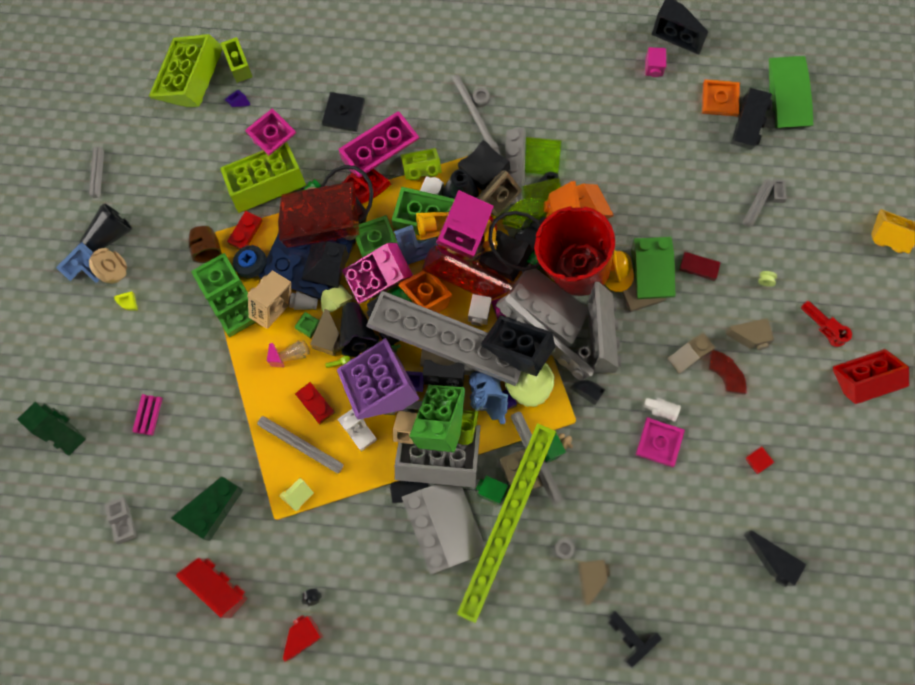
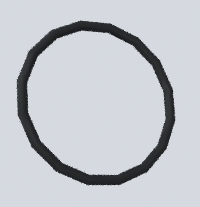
M343 165L333 169L325 177L320 187V192L323 194L328 179L340 170L354 169L361 173L368 183L370 196L364 214L356 222H353L356 226L366 218L372 207L374 194L372 183L367 174L360 168ZM323 205L320 207V210H321L322 212H324V206H323Z
M519 211L504 212L495 218L489 227L488 241L491 251L497 259L509 268L520 271L532 270L540 266L539 262L527 267L510 264L498 254L492 241L493 228L497 221L505 216H524L540 227L541 223L539 220L528 213Z

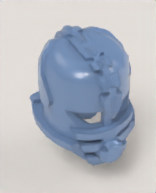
M474 371L469 376L472 392L470 404L472 408L476 411H487L492 420L499 419L500 424H505L504 417L507 413L508 395L502 393L501 380L479 371Z

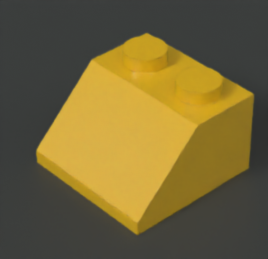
M880 209L871 233L872 240L879 246L884 247L886 245L892 247V250L897 253L905 252L909 254L915 245V221Z

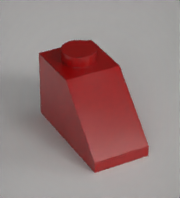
M301 615L293 621L294 625L289 628L282 658L284 662L290 661L323 638L322 633L311 616L305 617Z

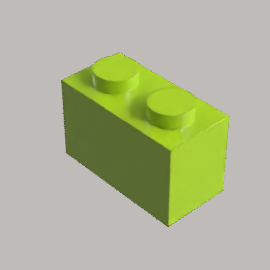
M235 37L221 42L236 83L252 78L251 70L238 38Z

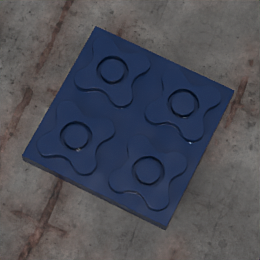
M288 211L268 254L266 267L259 274V278L262 279L273 270L291 281L292 291L318 298L321 301L322 292L334 287L301 280L311 244L329 241L346 245L348 251L347 263L356 239L346 240L332 226Z

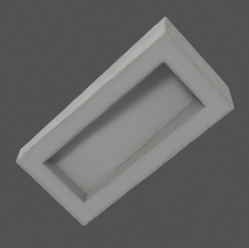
M773 179V203H785L787 200L785 180Z

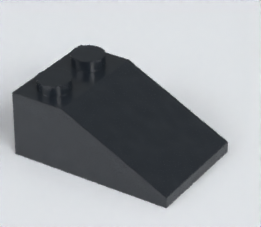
M665 0L657 14L651 35L699 55L708 35V30L683 4L676 0Z
M501 315L481 342L482 347L514 368L536 377L555 349L553 332Z

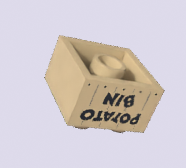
M273 270L268 275H265L261 279L260 284L256 288H252L248 293L249 318L268 329L290 305L291 281Z

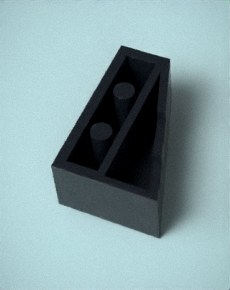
M750 88L743 96L742 101L744 103L739 111L740 116L734 129L731 144L751 150L756 145H759L762 137L759 133L761 128L765 127L767 121L765 114L772 106L773 100L770 99L772 93Z

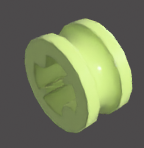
M771 271L760 272L759 284L769 287L776 285V273Z

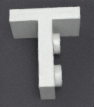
M353 409L337 419L361 452L377 440L364 419L358 420Z

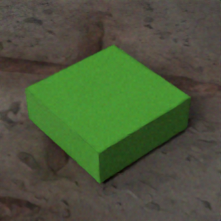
M304 312L294 328L307 337L312 338L320 320Z

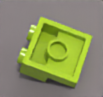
M436 148L400 154L406 180H418L422 176L434 177L438 173H442L440 158Z

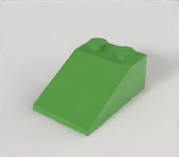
M672 237L634 238L631 246V256L637 299L674 298L676 292Z

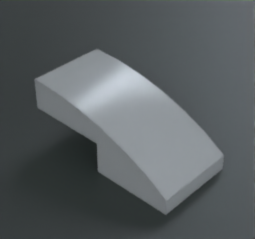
M121 497L104 504L107 521L112 526L114 542L119 545L136 538L134 522L126 499Z

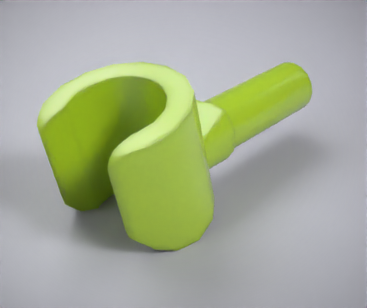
M343 356L340 360L326 363V368L344 365L352 359L349 356Z

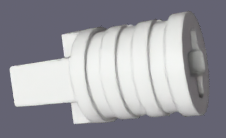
M646 398L643 407L652 410V414L676 422L681 405H676L660 398L656 400Z

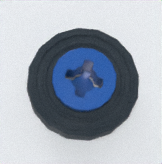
M254 245L241 248L233 258L234 270L244 278L258 276L264 271L267 264L265 253Z

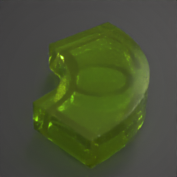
M526 198L520 200L508 212L519 211L528 213L534 218H541L545 199ZM519 215L505 216L502 224L520 229L524 221L529 218Z

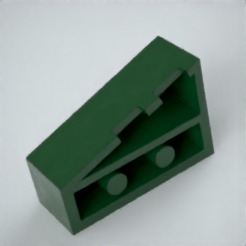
M35 401L17 418L30 433L45 442L48 440L54 442L53 446L56 449L61 448L68 456L86 440L69 422L70 417L62 411L59 412L54 407L51 408L46 403L42 405Z
M221 476L170 519L203 540L210 541L244 489Z

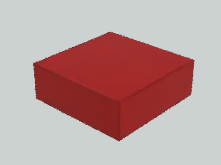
M762 446L745 458L756 474L761 473L775 463Z

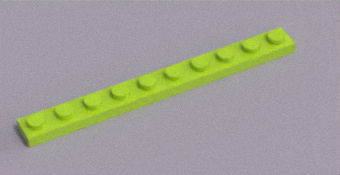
M537 423L457 612L458 616L476 623L555 436V430Z

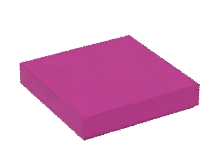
M647 417L635 455L674 468L685 430Z

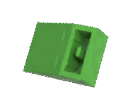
M428 385L409 435L419 449L455 452L461 435L464 387Z

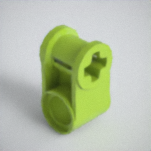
M463 410L459 444L468 445L473 442L479 410Z

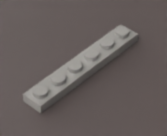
M524 127L506 131V159L510 161L511 168L508 173L522 189V192L504 212L519 211L524 213L526 143ZM510 215L504 217V228L506 230L524 227V216Z
M509 294L500 299L495 305L510 319L550 331ZM553 334L555 349L551 355L558 360V363L566 367L579 380L591 377L595 370Z

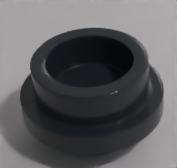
M317 588L303 592L302 604H307V606L318 604L319 599L322 598L321 592H318Z

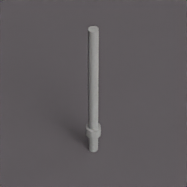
M455 75L453 80L485 141L500 154L499 146L493 141L460 76Z

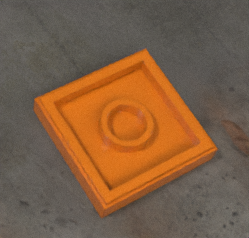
M704 79L702 114L738 117L740 82Z

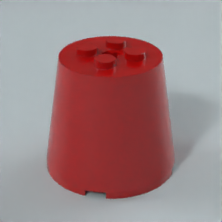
M572 206L553 212L542 222L536 233L535 254L541 267L562 290L571 295L586 296L590 295L595 282H600L604 286L609 278L615 250V234L608 219L597 210L585 206L584 208H572Z

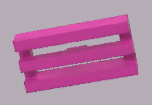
M142 394L132 432L150 436L154 435L163 398ZM153 401H156L148 431H146L148 420L151 414Z

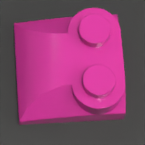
M273 108L245 130L253 143L258 145L269 156L296 134V131Z

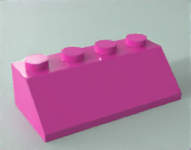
M397 111L338 150L341 160L345 165L356 166L367 173L420 138L403 115ZM349 169L350 172L356 175L357 177L363 176L356 170Z

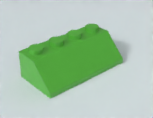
M401 187L392 217L393 229L399 230L412 225L415 234L419 235L416 213L449 212L454 199Z

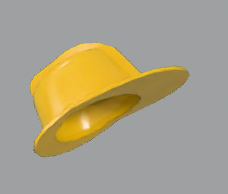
M614 250L609 278L605 284L614 292H623L634 281L632 262L626 252Z

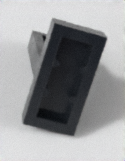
M611 611L607 615V618L610 620L608 622L610 627L615 632L618 630L624 636L622 640L630 649L632 647L635 648L623 660L630 668H633L662 640L657 632H652L642 641L616 611Z

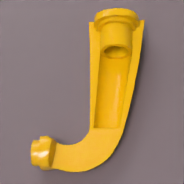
M449 212L416 213L420 240L439 236ZM488 220L483 233L485 240L482 246L485 252L491 251L488 241L489 227L492 224L490 220ZM494 227L492 233V241L496 250V246L498 245L496 241V230Z

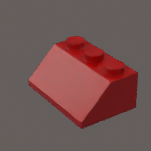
M886 349L832 366L843 394L854 404L863 403L864 401L909 387V366Z
M198 557L175 575L220 618H232L248 599L244 595L246 593L245 590L237 584L234 586L230 583L229 580L231 578L225 572L217 571L214 568L216 564L208 557L206 559Z

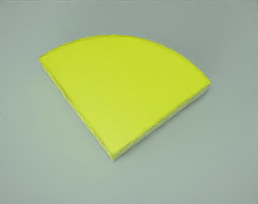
M131 291L114 296L115 301L123 309L129 311L138 310L134 292Z

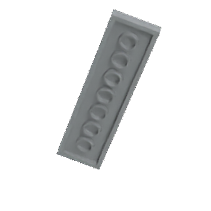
M381 290L366 327L453 362L462 363L466 367L516 386L521 371L481 346V342L488 334L487 332Z

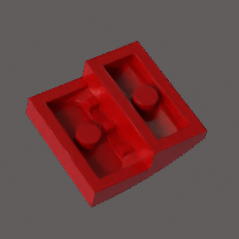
M374 168L366 173L372 183L373 198L380 195L391 185V182ZM351 173L339 185L343 190L348 185L361 204L369 201V187L363 176L357 177Z

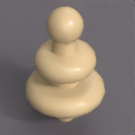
M563 433L558 435L565 450L568 447L573 448L571 436L565 438Z

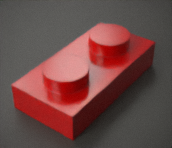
M245 211L227 240L228 244L238 249L248 246L263 222L262 218Z
M311 382L295 393L319 425L335 413Z

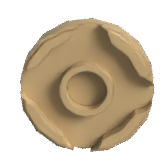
M101 248L96 250L89 259V267L92 273L103 282L118 283L127 274V264L124 258L115 251L112 252L107 248Z

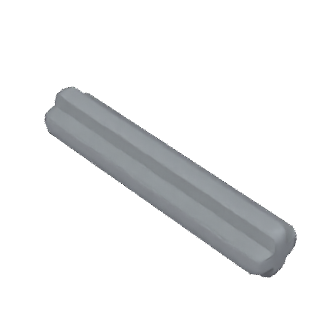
M94 147L92 152L89 195L92 198H98L101 191L104 157L102 147Z
M765 179L743 220V225L752 227L774 185L773 181Z

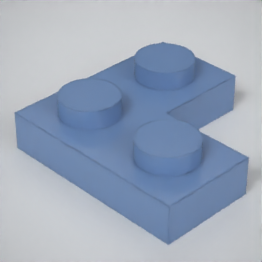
M412 225L394 231L398 246L407 264L423 260L426 257L429 258L430 252L440 253L438 252L439 247L436 244V237L417 240Z
M83 242L56 267L70 281L82 270L94 282L97 283L100 280L92 273L89 267V259L93 252Z

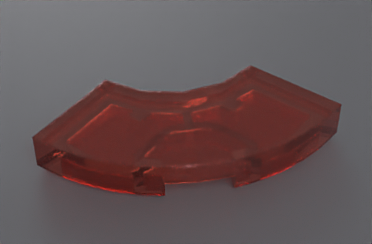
M713 350L710 353L708 370L716 372L722 378L725 384V392L741 395L747 394L744 374L733 362L734 360L722 352Z

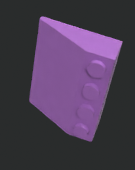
M386 338L337 369L358 420L400 411L419 400L396 351Z

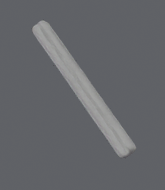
M516 412L511 415V419L527 449L532 434L522 413ZM544 460L538 475L552 504L556 505L562 502L563 498Z
M262 416L258 420L257 424L261 428L332 471L340 473L344 465L268 418Z

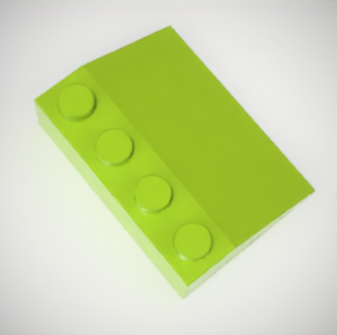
M210 34L173 38L148 97L184 107H199L209 86L212 74L215 71L216 64L221 57L223 50L221 44Z
M287 142L270 156L262 150L220 167L229 195L238 213L248 211L252 207L265 204L272 199L282 197L289 192L306 186L300 168Z

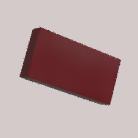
M684 252L679 271L716 281L721 262Z

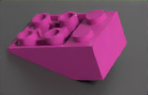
M458 190L436 244L470 259L473 258L482 239L493 205Z
M386 243L342 270L358 304L380 295L381 290L386 292L398 286L400 282L413 276L397 243Z

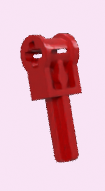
M806 301L801 306V310L820 326L818 330L828 338L832 346L841 347L851 340L852 331L849 327L840 324L834 317L829 319L810 301Z

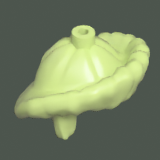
M545 363L537 377L521 371L516 386L505 382V387L511 397L517 400L518 403L526 407H536L548 399L554 387L555 377L551 368Z

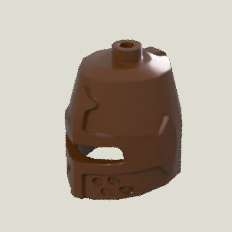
M197 226L190 230L188 244L194 262L207 263L222 254L218 237L213 228Z

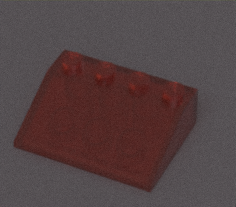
M354 182L282 194L278 218L279 240L288 248L344 238L346 236L360 235Z
M435 245L429 249L422 267L423 271L475 295L494 299L512 289L510 283L504 277L498 275L497 271L481 267L480 263L470 262L464 259L463 255L453 254L441 245Z

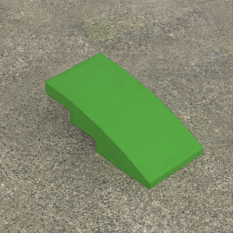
M806 57L769 58V92L772 93V111H775V129L814 126L811 85Z
M387 215L356 225L358 235L355 239L362 258L386 243H397ZM396 286L386 292L390 294L400 287Z
M225 253L191 271L229 337L256 323L249 318L248 292Z

